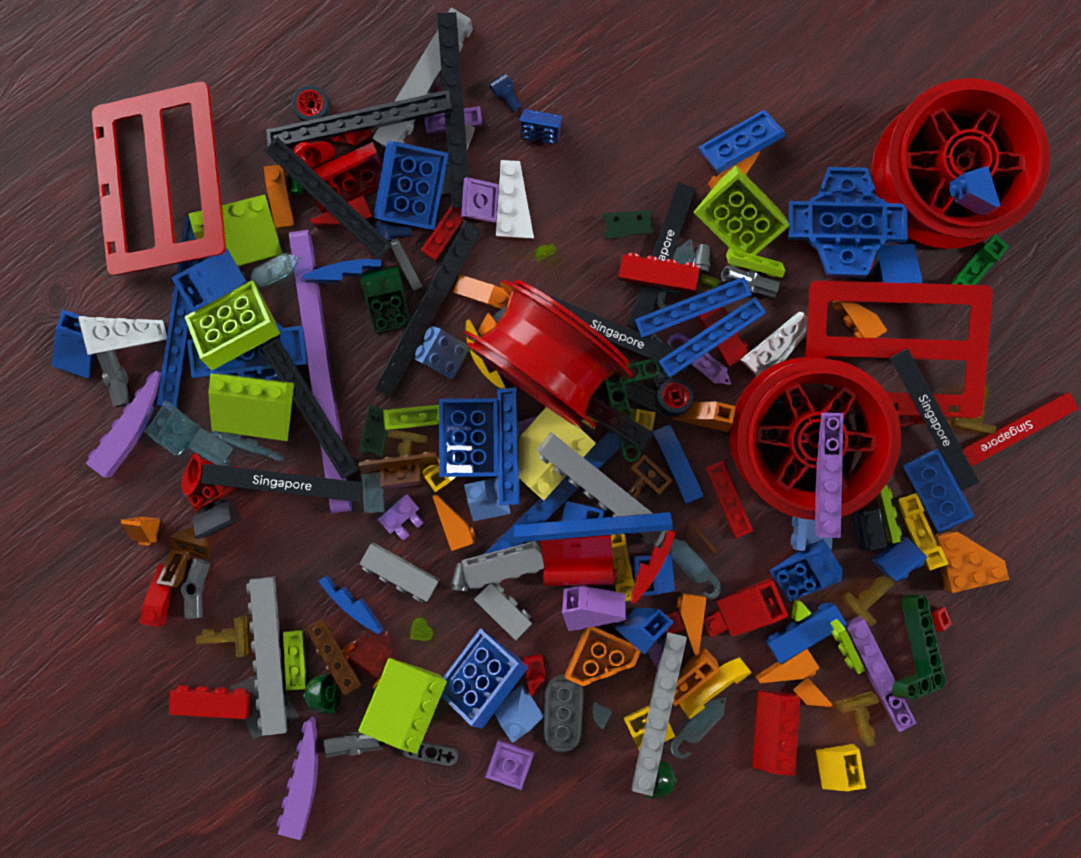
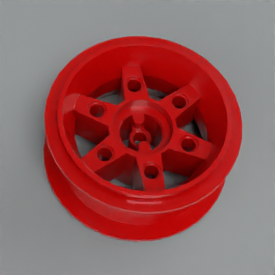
M965 78L943 82L919 95L905 111L900 113L888 125L881 135L872 161L871 173L872 182L875 187L874 192L878 198H883L887 203L904 204L907 209V235L909 239L922 245L941 249L971 246L1012 227L1032 210L1047 182L1050 167L1049 143L1045 129L1037 114L1021 96L1011 89L984 79ZM950 115L966 116L972 119V121L965 130L960 131ZM920 130L929 151L909 152L911 143ZM992 135L999 143L1003 152H999L995 141L991 138ZM953 151H959L957 156L953 158ZM959 161H960V162H963V161H964L965 167H962V166L959 164ZM972 166L973 170L988 166L992 180L1007 179L1006 186L999 198L1001 206L984 215H979L962 206L969 217H953L944 214L954 200L949 190L950 182L964 174ZM911 179L927 180L930 188L924 200L915 190Z
M515 279L513 283L502 280L500 285L510 296L506 312L494 328L480 337L465 330L463 334L473 342V344L469 342L467 347L524 392L573 426L582 429L584 427L583 423L595 429L596 425L585 416L590 398L600 384L613 374L631 379L633 375L627 368L629 361L600 333L554 299L518 279Z
M816 357L789 359L761 372L749 383L736 403L733 424L730 428L732 456L743 479L768 504L793 517L815 520L816 489L793 487L809 467L814 468L817 473L818 452L806 453L802 443L818 448L819 439L817 442L811 443L810 437L813 433H818L819 435L820 430L811 428L805 432V429L812 425L813 422L821 421V413H843L844 418L854 402L864 421L865 432L846 429L843 424L842 457L846 451L863 452L856 466L846 477H844L842 472V517L859 510L872 501L886 486L894 472L901 447V430L894 404L887 392L875 379L853 365L842 361ZM810 383L833 386L832 390L816 409L813 408L801 385ZM796 395L799 398V402L796 406H792L791 397ZM779 396H782L789 418L785 423H762L769 407ZM837 399L838 406L835 409H831L833 401ZM775 428L776 435L773 438H768L767 431ZM848 435H854V441L851 444H848ZM760 443L784 446L786 449L773 473L769 470L763 459ZM792 464V470L789 473H785L786 467Z

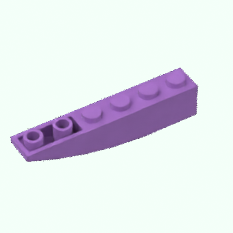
M155 371L147 377V383L135 393L134 397L136 398L133 402L125 406L123 415L120 419L118 418L113 422L111 431L101 438L99 447L89 454V460L86 464L101 476L112 477L142 435L158 399L162 372Z
M821 413L815 500V534L818 537L841 538L843 413Z
M857 616L847 621V625L844 628L852 641L872 686L898 732L917 724L905 699H898L893 695L892 687L896 681L865 619Z
M311 717L308 722L305 721L303 724V741L300 740L297 746L299 756L292 765L294 775L293 778L290 777L287 784L289 794L288 797L285 796L282 803L284 813L279 816L277 827H280L278 835L301 840L305 833L316 788L318 737L315 717Z

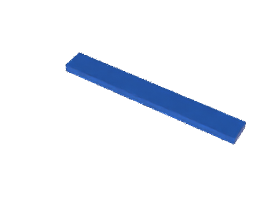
M657 513L514 525L515 542L664 531L673 530L671 513Z

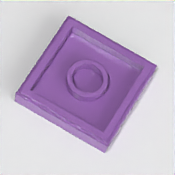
M468 177L464 178L461 217L497 223L499 184Z
M498 740L485 778L522 790L534 752Z

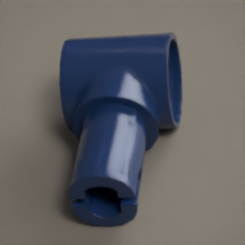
M503 73L489 84L495 96L505 100L514 113L523 107L513 93L514 85L506 73Z
M374 221V228L388 241L395 239V237H412L411 225L394 226L390 221Z

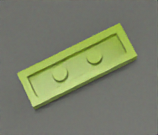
M730 248L727 251L728 263L733 267H744L755 273L759 271L766 273L770 277L778 276L783 278L785 268L782 262Z
M439 405L383 410L385 430L439 424Z
M886 485L877 495L887 542L897 543L901 542L900 536L902 534L895 520L897 512L895 507H892V492Z
M837 619L830 622L833 628L831 633L835 640L840 642L838 648L847 657L844 659L850 669L854 668L858 674L864 672L865 669L844 626Z
M304 630L284 631L286 690L306 689Z

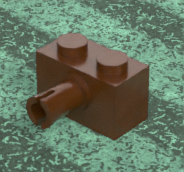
M642 454L629 467L638 476V480L627 492L636 499L646 487H650L660 495L673 480L645 454Z

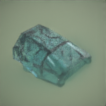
M163 401L162 408L144 431L156 443L177 455L189 447L199 432V424L190 420L172 403Z

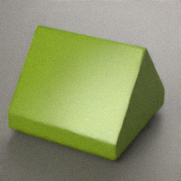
M794 600L792 619L800 621L812 614L801 601Z

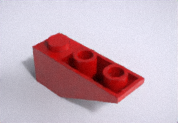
M203 484L195 489L191 495H187L196 512L237 490L238 487Z

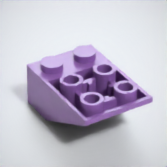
M583 585L564 589L562 614L568 631L626 620L625 594Z

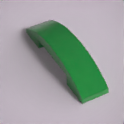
M994 234L969 260L951 284L976 285L993 263L1000 259L1009 246Z

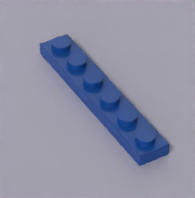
M742 277L637 318L635 322L643 338L752 294L745 277Z
M754 297L658 361L668 378H670L765 315L766 311L756 297Z
M497 389L499 505H520L518 389Z

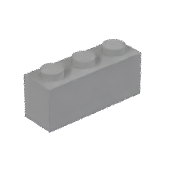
M489 583L474 600L517 640L532 624V616L525 609L521 611L516 606L518 602L511 595L507 597L503 593L504 588L499 583Z

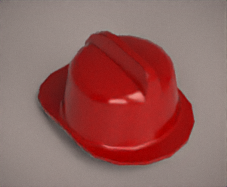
M325 141L315 143L300 142L293 150L312 170L333 161L335 158L334 147Z
M197 453L192 454L181 480L182 491L185 495H191L197 485L204 484L202 483L204 464L215 465L213 461L200 458Z

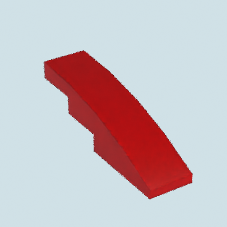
M666 530L661 548L653 546L649 563L640 562L630 598L632 603H636L659 573L670 551L676 532Z

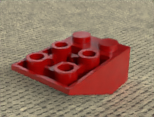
M769 578L716 601L731 636L764 627L788 617L775 584Z

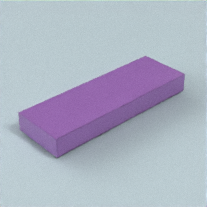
M480 106L464 108L465 123L474 128L483 127ZM444 113L424 118L427 135L446 132Z

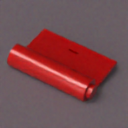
M611 535L540 540L544 564V586L614 585V581H618V570L614 569Z

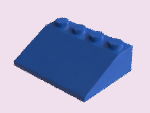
M387 140L373 217L434 230L449 153Z
M497 398L439 399V477H498Z
M480 628L443 677L447 680L441 697L471 726L482 729L528 669V666L514 653Z

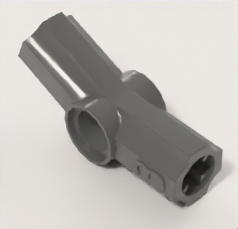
M726 266L722 270V282L729 283L745 277L751 294L757 293L770 298L776 297L780 282L761 277L760 274L752 271L740 270L733 266Z
M115 350L97 353L96 355L103 370V381L105 386L109 388L113 407H122L131 403L127 388L128 375L126 370L120 366Z
M195 558L193 560L186 582L181 587V592L184 596L185 618L188 619L203 617L202 592L211 564L202 559ZM190 584L195 585V587H196V592H195V593H192V592L190 591V589H189Z
M360 732L347 733L342 737L324 740L326 758L343 754L351 756L366 751L382 750L384 742Z

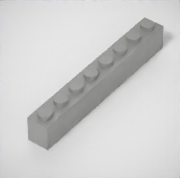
M451 7L449 12H456L460 52L463 47L462 42L464 38L470 36L473 27L469 17ZM438 30L394 102L434 93V88L441 84ZM415 120L379 127L372 139L375 144L386 149L387 140L404 143V138L406 135H410L414 128L413 123Z
M552 432L548 434L536 449L540 453L538 457L546 464L549 462L554 464L555 467L553 469L561 476L564 473L570 477L568 481L576 488L579 485L585 489L583 493L590 499L597 498L600 507L605 511L610 509L614 512L613 517L653 514ZM666 530L639 533L643 535L641 539L648 545L653 543L658 547L664 538Z
M275 576L251 578L249 580L250 583H247V595H251V602L248 603L249 614H252L253 622H250V633H254V641L251 642L252 653L256 654V660H253V670L257 672L258 678L255 680V691H259V699H256L257 711H260L261 718H258V730H262V736L286 733L288 727Z
M668 632L665 634L632 783V791L653 796L687 637Z

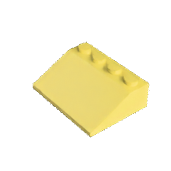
M547 407L519 436V478L543 500L567 476L565 473L561 476L553 469L555 467L554 464L551 462L546 464L538 457L540 453L536 449L548 434L552 432L582 457L596 444L581 429L573 426Z

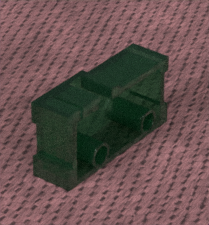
M652 210L604 213L603 221H605L606 225L605 239L652 234L653 228H651L650 223Z
M369 404L359 451L365 453L369 451L377 453L378 456H383L388 433L391 432V429L385 430L384 409H379L378 406Z

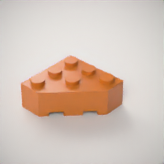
M949 530L933 534L938 547L941 546L948 561V565L939 568L945 591L955 593L1009 580L1006 564L1003 559L961 533Z
M600 626L587 627L583 631L565 672V679L581 686L591 684V682L634 667L641 651L626 638Z

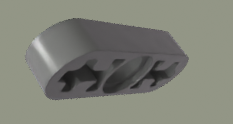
M398 238L389 241L393 245L391 248L412 289L415 291L423 287Z
M426 741L421 743L424 746L422 756L419 755L420 751L415 754L403 750L404 755L408 758L446 766L454 765L458 759V751L454 747ZM428 747L436 750L434 757L426 755L425 750ZM439 749H442L441 754L445 755L448 752H452V756H455V758H451L448 761L446 756L441 755V759H437L440 753Z

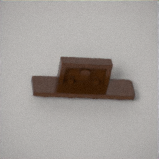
M424 452L420 455L407 454L403 457H386L382 460L369 459L359 462V468L362 474L380 472L382 489L420 485V467L438 465L439 461L436 453Z
M320 619L308 626L306 630L317 647L318 655L325 661L328 672L333 675L343 694L346 695L360 687L359 679L324 619Z

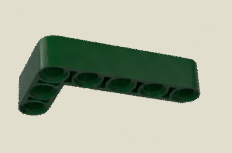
M655 360L629 364L627 368L635 369L637 372V377L634 379H626L618 375L619 380L616 383L609 382L608 378L604 380L610 406L618 411H625L627 416L632 419L625 385L654 378L660 371V365ZM646 365H654L656 372L654 374L647 373ZM613 393H622L623 400L620 402L614 401L612 398ZM618 435L623 458L628 462L638 460L640 448ZM628 448L636 450L635 458L630 459L626 456Z
M905 595L902 598V609L917 673L896 681L893 684L892 692L898 699L916 700L943 688L946 678L928 599L925 595Z

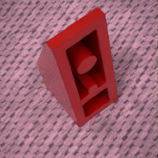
M363 195L347 202L366 221L372 224L371 222L375 219ZM325 212L310 219L315 227L346 228L330 212Z
M157 565L143 604L139 621L141 624L155 627L166 624L173 587L156 584L165 565Z

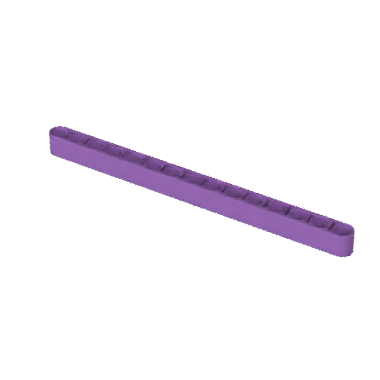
M309 230L289 232L312 392L342 440L319 284L301 282L303 274L316 270L311 234ZM321 446L325 478L342 480ZM329 498L332 514L352 511V502L350 500Z

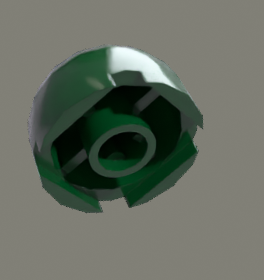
M331 674L313 678L305 689L304 700L309 709L317 714L334 713V708L339 706L340 688L338 685L335 687V682L333 681L335 679Z
M660 760L653 796H646L649 799H663L669 796L677 784V776L672 766L666 761Z

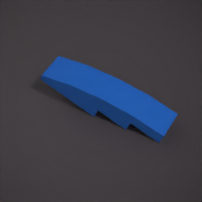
M359 259L324 266L303 274L301 282L340 284L342 276L360 277L362 269H380L381 259Z
M669 424L653 431V436L686 505L704 497L671 425Z
M329 575L318 581L329 596L356 621L377 634L383 630V627L363 598L355 601L346 587L338 590Z

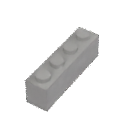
M536 541L461 560L466 583L469 588L474 589L481 588L488 583L496 584L503 579L518 578L522 574L536 573L540 569H544L541 548Z
M374 542L370 544L360 562L364 571L380 575L379 579L386 583L392 582L396 584V588L404 593L408 591L414 594L413 598L420 602H423V600L427 602L440 580Z

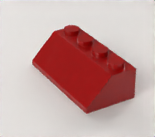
M373 142L315 168L313 171L346 202L378 190L383 163ZM314 198V200H315V202L317 203V205H318L320 211L322 212V214L325 213V212H328V211Z
M757 690L753 768L773 774L795 776L800 697L796 693Z

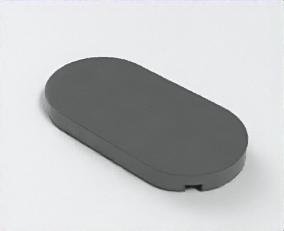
M560 674L553 677L545 689L543 733L546 743L554 751L569 752L579 744L582 737L583 688L581 685L565 679V674Z

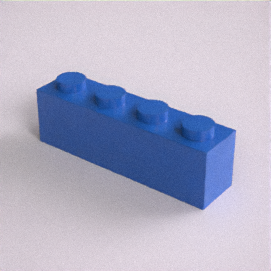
M825 602L818 606L817 611L796 623L795 621L785 625L784 630L771 633L765 642L776 661L781 664L831 635L833 628L830 622L837 619L843 626L847 624L837 606L831 602Z

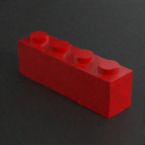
M628 253V255L623 254L619 280L695 293L700 267H696L695 263L685 262L684 265L678 264L676 260L672 259L660 261L654 256L642 258L639 257V254Z
M720 307L697 316V319L703 329L706 330L727 316L728 312L724 307ZM739 332L715 347L726 367L733 365L748 354L749 347L744 340L741 341L738 336Z
M178 685L177 688L170 691L169 715L246 719L251 715L252 692H247L245 688H236L234 691H230L226 687H217L215 690L208 689L207 686H197L195 689L189 688V685Z

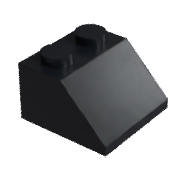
M224 498L215 502V507L211 509L205 507L197 511L198 515L192 517L197 540L209 537L242 521L233 500L226 501Z

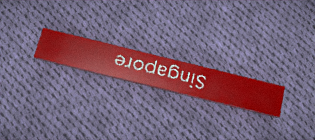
M1066 392L962 448L972 467L1079 408L1070 392Z

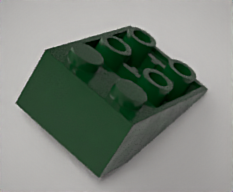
M399 265L362 272L360 281L374 332L378 333L407 326L411 317Z

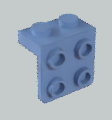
M431 326L425 333L424 341L417 348L414 359L452 379L455 377L469 348L461 340L435 326Z
M792 517L794 532L791 535V545H793V549L805 551L806 546L823 539L830 550L832 549V537H818L815 534V520Z

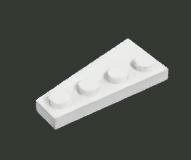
M501 160L496 237L534 240L520 161Z
M799 311L740 360L756 376L769 367L785 361L807 334L808 317Z
M78 316L87 355L167 340L163 320Z

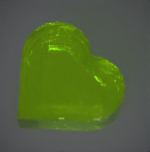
M554 244L543 245L535 250L534 256L538 262L555 253L557 249Z
M702 274L699 279L701 283L713 289L721 286L723 283L705 274Z
M416 618L412 623L410 639L430 640L433 636L432 628L427 626L425 618Z

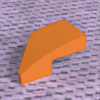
M805 678L793 689L806 705L833 706L809 678Z

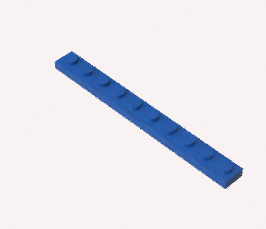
M185 216L181 242L196 240L190 218ZM200 259L178 263L177 274L200 263ZM176 285L174 287L157 405L178 408L188 345L187 340L189 339L190 332L185 316L192 313Z
M610 430L583 458L599 469L620 448L618 435ZM567 475L545 500L540 498L514 525L545 522L578 488L568 481L570 477ZM514 525L484 554L521 545L523 542H515Z

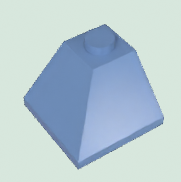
M498 477L464 484L473 521L511 514L509 505H499Z
M523 684L511 691L494 713L512 743L529 732L544 717V714Z

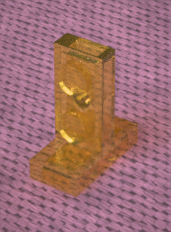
M985 384L982 415L978 418H952L950 426L985 434H995L996 426L981 423L986 416L985 404L990 397V385Z
M389 429L388 437L403 439V443H399L397 454H400V457L411 454L413 441L428 444L429 436Z
M883 576L873 582L872 588L863 591L858 597L859 600L847 591L840 596L859 617L865 619L867 625L872 627L877 621L869 614L867 609L888 591L894 583L890 578Z
M247 615L234 618L235 631L233 628L222 629V632H214V629L203 630L201 634L196 636V644L235 642L236 657L246 656L249 654Z
M872 691L835 702L836 708L840 713L853 710L862 742L867 747L875 745L873 738H876L875 731L868 722L870 714L868 709L864 708L879 703L877 695Z

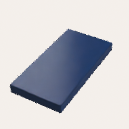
M763 110L699 146V152L714 170L720 174L785 137V131Z
M938 448L902 465L938 533L975 517Z

